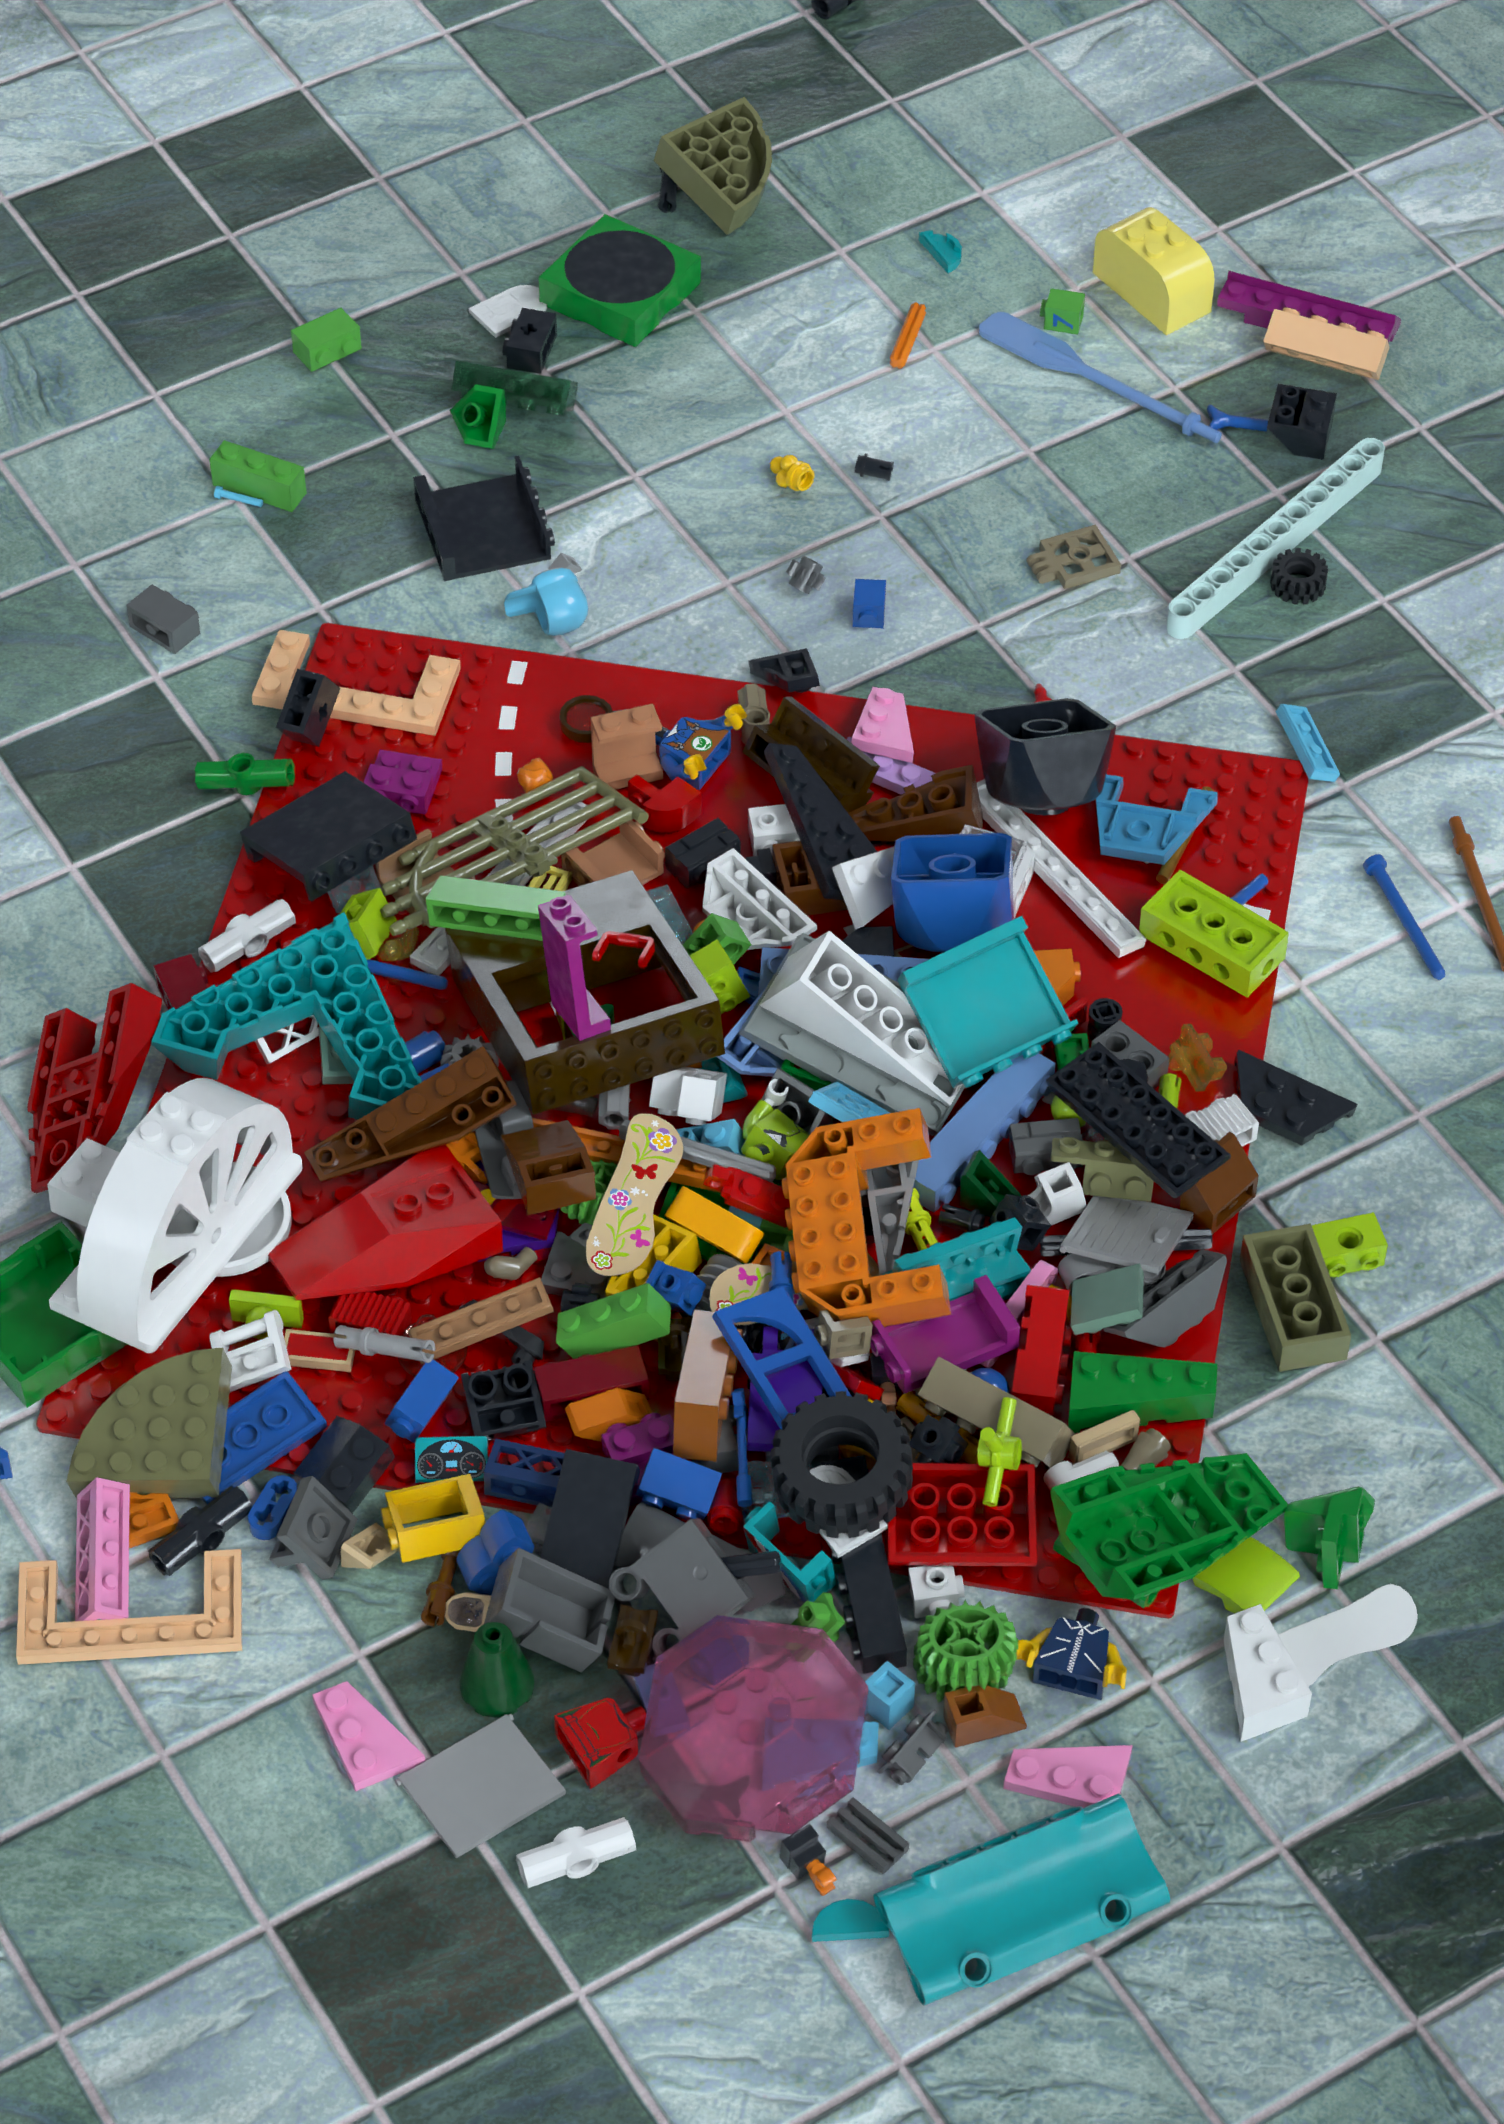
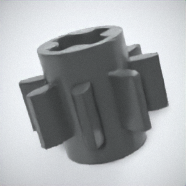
M803 556L800 562L793 559L786 571L788 575L792 576L789 584L809 594L812 587L819 591L826 579L820 573L823 566L806 556Z

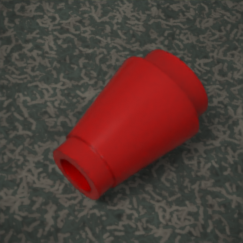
M730 1479L719 1481L707 1514V1521L711 1529L716 1533H734L743 1522L742 1508L737 1503V1483Z

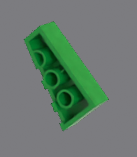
M1074 1351L1068 1427L1077 1434L1080 1433V1429L1092 1428L1131 1410H1134L1140 1418L1139 1426H1146L1149 1421L1163 1419L1167 1423L1213 1418L1218 1364Z

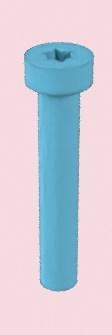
M217 486L214 491V498L220 499L223 497L258 507L263 505V500L226 491L220 486Z

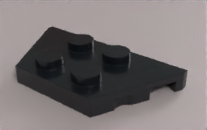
M1238 1050L1234 1066H1237L1238 1074L1236 1081L1237 1094L1242 1103L1259 1122L1260 1127L1302 1146L1314 1139L1316 1134L1324 1133L1333 1128L1335 1122L1345 1116L1350 1118L1354 1115L1357 1103L1241 1050Z

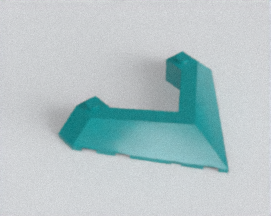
M345 912L334 917L333 922L319 930L315 928L291 941V945L282 950L279 948L232 974L231 979L219 986L212 985L191 997V1001L177 1009L173 1007L162 1013L151 1041L153 1047L185 1072L218 1080L228 1052L314 1015L354 1081L349 1095L348 1117L359 1120L423 1082L412 1064V1057L403 1038L400 1037L394 1025V1018L374 975L371 974L368 968V962L359 942L354 938Z

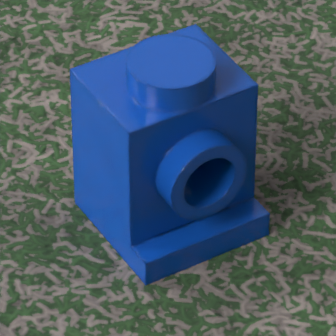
M660 1260L656 1261L646 1281L671 1304V1310L689 1316L692 1315L696 1305L700 1302L703 1291L707 1286L694 1273L666 1265Z

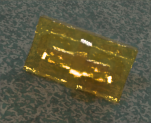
M1183 1024L1181 1036L1169 1047L1171 1050L1168 1055L1169 1068L1173 1071L1182 1070L1187 1075L1195 1091H1205L1210 1081L1222 1078L1227 1065L1222 1057L1211 1058L1209 1053L1213 1046L1208 1033H1197L1192 1024Z

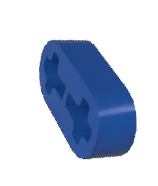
M280 1475L270 1479L251 1508L248 1521L250 1532L255 1538L271 1540L277 1536L297 1491V1483L291 1477ZM284 1490H287L289 1495L282 1494L277 1501L276 1493L281 1494ZM269 1514L271 1515V1522H265L263 1526L259 1525V1521L264 1522Z

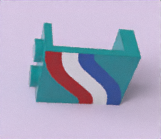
M770 1501L763 1508H755L746 1517L743 1528L749 1551L751 1553L779 1552L782 1562L781 1573L783 1582L802 1602H814L823 1592L828 1593L837 1584L832 1559L822 1550L806 1566L799 1570L770 1542L780 1531L775 1506Z

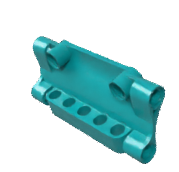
M1120 1794L1113 1795L1085 1808L1082 1806L1067 1808L913 1872L911 1874L912 1879L879 1891L873 1896L877 1912L896 1940L914 1992L923 2006L968 1987H983L1000 1978L1123 1928L1129 1924L1131 1919L1170 1903L1168 1887L1149 1856L1137 1831L1128 1805ZM1115 1900V1912L1107 1918L1105 1916V1907L1109 1901ZM975 1958L977 1961L976 1970L970 1976H966L965 1965L970 1959Z

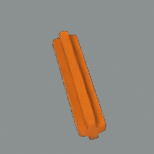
M915 302L910 306L890 355V365L892 367L901 369L905 366L926 315V306L924 304L919 305Z

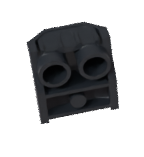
M531 1360L525 1361L524 1365L519 1363L508 1368L504 1366L498 1370L490 1371L489 1369L476 1373L473 1372L470 1376L468 1373L461 1374L460 1377L474 1436H486L488 1441L546 1429L540 1393Z

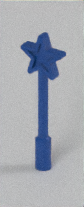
M744 1388L734 1389L732 1392L734 1418H736L739 1467V1475L736 1477L737 1503L741 1507H748L752 1505L751 1476L748 1475L746 1444L748 1408L745 1403Z

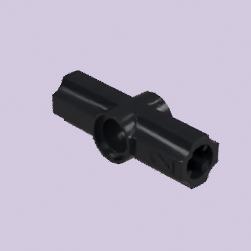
M230 1486L202 1509L200 1507H193L186 1511L179 1519L176 1529L148 1550L149 1558L154 1563L156 1569L164 1576H171L197 1554L201 1553L204 1555V1551L215 1550L223 1541L225 1532L249 1514L252 1508L251 1502L239 1487Z

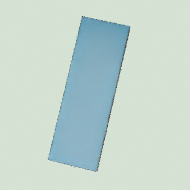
M1280 704L1275 712L1308 778L1335 782L1340 775L1339 770L1307 708Z

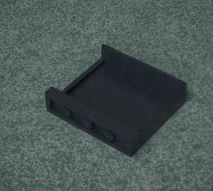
M346 771L240 832L248 859L256 863L266 857L304 883L308 900L311 902L417 840L410 812Z

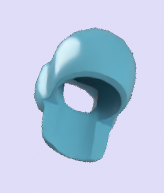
M565 568L550 569L537 574L528 587L509 593L504 601L507 616L512 617L535 613L544 633L552 636L564 635L578 629L585 622L589 610L586 596L578 584L577 576L570 569Z

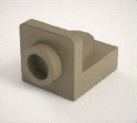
M824 1310L819 1313V1322L814 1327V1336L829 1360L867 1354L870 1352L873 1325L868 1316L834 1322L828 1310Z

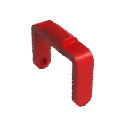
M607 931L596 945L592 959L599 962L609 944L643 948L638 966L639 968H646L655 952L654 939L638 934Z

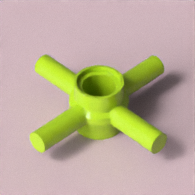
M1009 1397L1002 1398L996 1433L990 1427L983 1428L980 1432L978 1444L979 1466L989 1467L982 1503L992 1507L997 1506L1004 1469L1017 1470L1022 1455L1021 1438L1010 1436L1017 1400Z

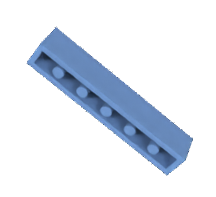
M1039 1053L1028 1059H1024L1023 1055L1011 1060L1013 1065L1002 1072L994 1073L930 1141L931 1158L919 1160L914 1188L920 1194L919 1202L923 1207L935 1213L943 1203L948 1204L953 1199L957 1188L961 1185V1175L974 1152L980 1150L990 1159L997 1145L1004 1138H1009V1124H1016L1023 1117L1027 1118L1032 1114L1036 1103L1043 1095L1048 1096L1052 1092L1046 1083V1079L1055 1074V1062Z

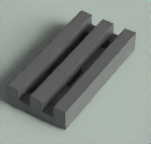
M854 1797L848 1801V1806L845 1808L841 1807L837 1811L835 1818L831 1817L827 1821V1829L882 1874L888 1871L909 1850V1842ZM846 1822L861 1834L863 1839L878 1848L888 1858L886 1860L883 1859L842 1824Z

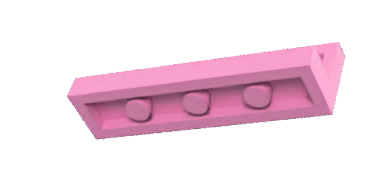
M96 1477L77 1495L75 1621L128 1618L130 1484Z

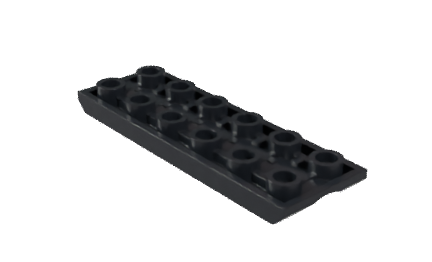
M1100 1042L1046 1079L1047 1085L1059 1099L1173 1198H1178L1204 1176L1231 1159L1230 1153Z

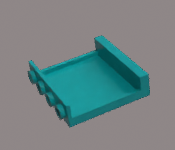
M1022 916L902 972L897 979L953 1088L961 1084L968 1088L983 1080L982 1074L992 1069L995 1074L1002 1072L1013 1065L1011 1060L1023 1055L1024 1059L1031 1058L1043 1051L1041 1046L1050 1041L1054 1045L1066 1041L1072 1037L1071 1031L1078 1025L1077 1019L1070 1021L1026 938L1024 932L1028 926Z

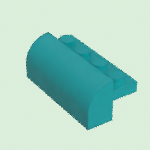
M1014 1217L1003 1222H995L989 1227L972 1233L966 1232L958 1238L943 1243H935L927 1249L912 1254H904L894 1261L893 1270L884 1272L882 1275L940 1265L947 1281L949 1301L972 1293L974 1279L987 1275L1004 1301L1012 1297L1031 1272V1269L1017 1251L1022 1226Z

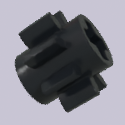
M575 1283V1285H572V1291H563L561 1312L599 1300L601 1296L599 1293H591L592 1284Z

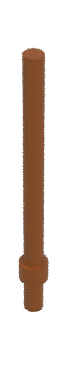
M1453 816L1449 819V825L1454 836L1452 842L1456 853L1461 855L1500 966L1504 972V935L1473 852L1475 845L1471 835L1466 833L1461 817Z

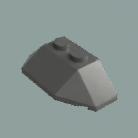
M1201 1249L1193 1255V1258L1181 1261L1165 1270V1274L1159 1281L1143 1286V1317L1131 1324H1118L1103 1328L1104 1331L1164 1348L1172 1345L1181 1334L1190 1327L1201 1323L1203 1317L1214 1310L1227 1264L1226 1256Z

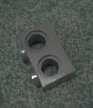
M1121 1020L1092 1041V1046L1100 1042L1120 1060L1131 1059L1144 1062L1149 1077L1147 1083L1154 1089L1159 1086L1160 1077L1168 1073L1169 1057Z

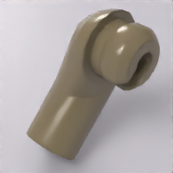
M525 1247L515 1257H489L485 1261L484 1269L488 1275L494 1278L516 1280L537 1260V1255L531 1248Z

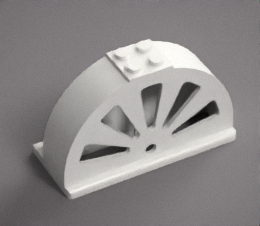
M194 1079L178 1086L170 1093L166 1092L126 1138L127 1142L121 1152L86 1138L47 1185L51 1212L87 1227L79 1265L49 1299L51 1310L146 1353L155 1352L303 1169L302 1158L300 1155L293 1153L291 1132L284 1114L271 1104L213 1079ZM238 1143L242 1145V1148L228 1184L236 1144ZM258 1154H263L264 1157L243 1185ZM212 1174V1196L210 1207H208L203 1183ZM183 1208L198 1221L197 1228L193 1233L166 1234L169 1224ZM189 1252L188 1256L151 1293L154 1273L161 1267Z

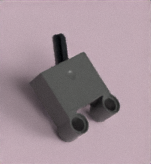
M700 1518L690 1519L631 1566L615 1570L610 1577L609 1588L611 1593L622 1601L640 1599L651 1588L678 1626L659 1630L652 1641L653 1651L661 1660L676 1661L689 1656L693 1641L724 1620H727L756 1597L743 1577L779 1573L782 1562L777 1551L727 1556ZM629 1573L637 1581L636 1589L631 1594L623 1586L624 1578ZM670 1634L676 1635L680 1641V1648L676 1654L671 1653L666 1646V1641Z

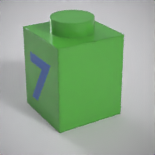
M1051 288L1048 300L1043 299L1040 308V317H1045L1044 329L1078 335L1084 317L1085 293Z

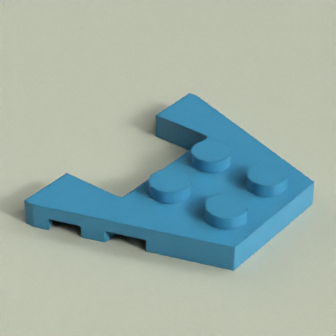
M1106 775L1103 791L1096 798L1100 853L1106 856L1164 865L1216 806L1218 801L1217 792L1189 788L1182 810L1175 811L1119 802L1118 800L1123 789V777Z

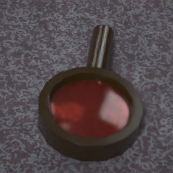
M583 695L574 697L561 708L559 716L560 727L569 739L576 742L591 743V717L617 711H612L611 705L597 696Z

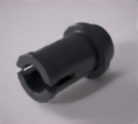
M865 453L864 456L858 455L855 473H859L860 477L869 475L890 481L894 462L870 458Z
M946 1203L942 1206V1210H945V1212L940 1211L939 1225L971 1233L983 1229L985 1215L981 1214L979 1209L969 1211Z

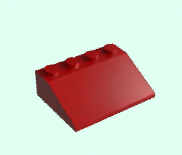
M912 1463L913 1482L912 1488L907 1491L908 1499L902 1508L896 1507L897 1515L890 1522H887L888 1565L1037 1566L1035 1464H1020L1017 1470L1004 1469L997 1506L992 1507L982 1503L989 1467L979 1466V1464Z

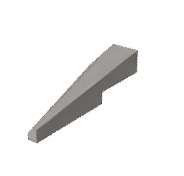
M919 1160L867 1169L869 1184L867 1194L880 1275L893 1270L894 1261L900 1258Z

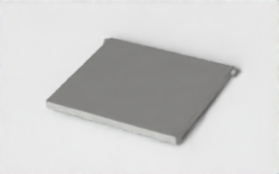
M1093 1196L1062 1242L1060 1252L1077 1254L1126 1267L1140 1263L1143 1271L1159 1274L1192 1221L1193 1212L1147 1201Z
M512 1714L502 1716L398 1776V1779L395 1780L398 1787L402 1785L455 1858L467 1853L566 1794L565 1788L513 1723L514 1717Z

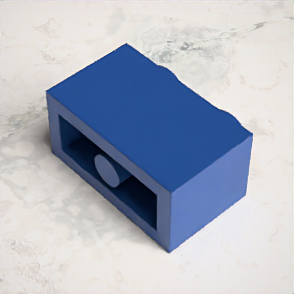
M653 1448L635 1495L642 1497L641 1502L658 1509L666 1506L677 1510L676 1515L684 1520L689 1521L690 1519L697 1518L704 1520L709 1512L722 1473Z

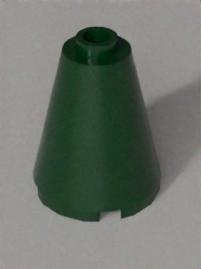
M488 1622L480 1626L476 1631L460 1676L462 1698L466 1704L471 1705L475 1708V1712L482 1716L499 1718L506 1714H514L518 1712V1708L526 1701L528 1703L532 1698L535 1686L534 1674L510 1629L499 1622Z

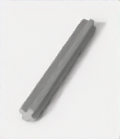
M624 1120L619 1127V1137L622 1140H626L630 1120ZM680 1136L683 1143L682 1159L707 1167H712L713 1164L725 1168L728 1166L735 1169L738 1168L771 1183L776 1178V1167L774 1165Z

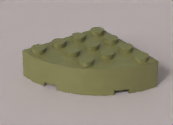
M745 97L661 136L654 157V162L727 235L741 227L755 212L762 198L772 164V148L769 135L765 134L762 128L763 121Z
M223 1347L195 1350L167 1358L141 1371L124 1383L98 1408L83 1430L71 1458L66 1482L76 1499L77 1495L96 1477L130 1484V1492L140 1495L164 1493L168 1494L170 1498L219 1496L232 1365Z

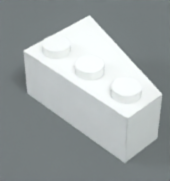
M1261 1604L1227 1616L1223 1641L1230 1681H1232L1234 1692V1706L1238 1716L1240 1741H1245L1308 1717L1312 1692Z

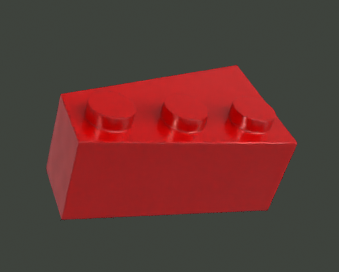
M1027 1285L1012 1395L1053 1416L1055 1404L1062 1405L1064 1384L1058 1383L1059 1375L1066 1376L1069 1357L1067 1354H1062L1063 1346L1070 1347L1072 1328L1066 1325L1069 1290Z

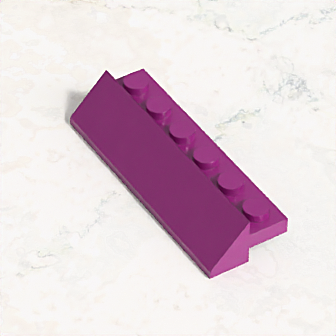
M1229 270L1227 281L1217 300L1218 307L1244 313V323L1268 329L1274 309L1282 311L1283 308H1291L1298 311L1300 316L1307 318L1316 315L1327 319L1328 323L1339 326V323H1346L1356 327V331L1367 333L1369 330L1379 332L1385 336L1384 338L1388 340V343L1393 341L1402 320L1393 314Z

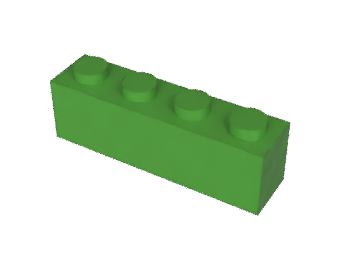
M440 875L426 897V905L430 926L543 941L538 905L566 895L565 891Z

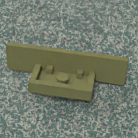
M1073 1137L1052 1139L1051 1161L1085 1165L1082 1184L1084 1195L1151 1202L1154 1181L1109 1141H1080Z

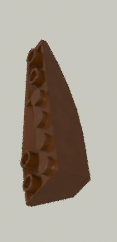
M482 1046L304 1153L319 1180L325 1182L458 1141L518 1104L492 1056Z

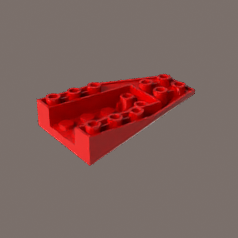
M445 1144L414 1154L353 1193L278 1244L268 1254V1259L295 1300L402 1288L503 1252L502 1221Z

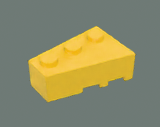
M653 1214L655 1236L653 1246L647 1258L633 1271L611 1276L605 1289L606 1297L645 1284L657 1260L663 1261L666 1265L693 1273L702 1263L696 1233Z

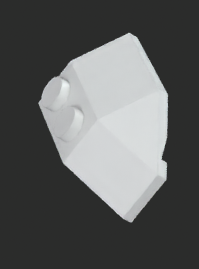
M734 848L708 863L703 912L707 916L713 913L736 921L752 944L747 950L762 949V947L791 946L797 936L802 933L809 935L817 930V925Z

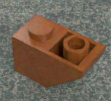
M977 1685L973 1686L970 1692L965 1687L944 1693L943 1718L955 1748L1027 1728L1014 1693L987 1685L985 1690Z

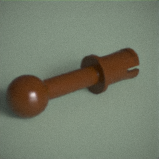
M460 1550L440 1554L443 1563L437 1581L429 1583L426 1588L428 1597L421 1613V1620L426 1625L434 1626L437 1617V1626L444 1623L446 1602L452 1596H455V1590L451 1583L458 1565L456 1559Z

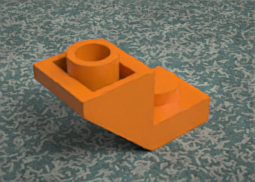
M614 1388L570 1403L565 1408L575 1436L602 1442V1434L606 1433L610 1426L616 1423H625L627 1426L638 1424L644 1416L652 1413L645 1394L621 1388Z

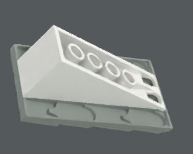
M830 931L817 939L805 933L797 936L791 949L786 954L746 1019V1022L738 1032V1034L782 1060L787 1059L824 1081H830L831 1083L839 1082L890 1113L920 1108L928 1127V1134L931 1136L939 1133L965 1088L964 1084L952 1087L899 983L879 973Z

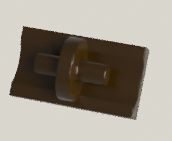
M693 1316L670 1319V1334L658 1338V1375H666L667 1381H679Z
M621 1605L608 1657V1669H615L621 1675L634 1677L645 1674L657 1624L658 1610H638L627 1605Z

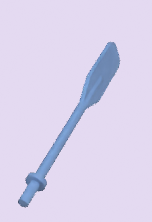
M996 312L979 325L981 337L1042 368L1079 374L1182 426V433L1189 437L1196 433L1214 443H1218L1221 439L1222 433L1201 423V416L1192 412L1186 415L1086 365L1066 342L1008 313Z

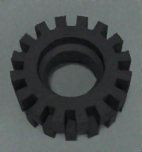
M1295 548V553H1292L1291 549L1285 550V555L1279 553L1277 559L1273 561L1271 589L1272 591L1275 590L1277 597L1283 595L1282 600L1288 602L1289 599H1293L1292 604L1297 605L1298 600H1302L1303 605L1308 604L1309 599L1315 602L1318 600V596L1322 597L1326 589L1328 565H1326L1324 558L1320 559V554L1317 552L1311 555V550L1306 549L1305 553L1301 552V548ZM1301 574L1307 576V578H1295L1291 575Z

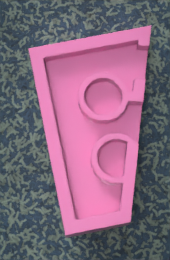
M872 687L852 736L851 743L863 752L912 763L914 750L904 695L888 688Z
M348 1681L312 1695L313 1703L355 1792L411 1770L425 1761V1755Z
M1133 1745L1013 1749L1003 1789L1074 1807L1082 1806L1085 1808L1113 1795L1121 1794Z

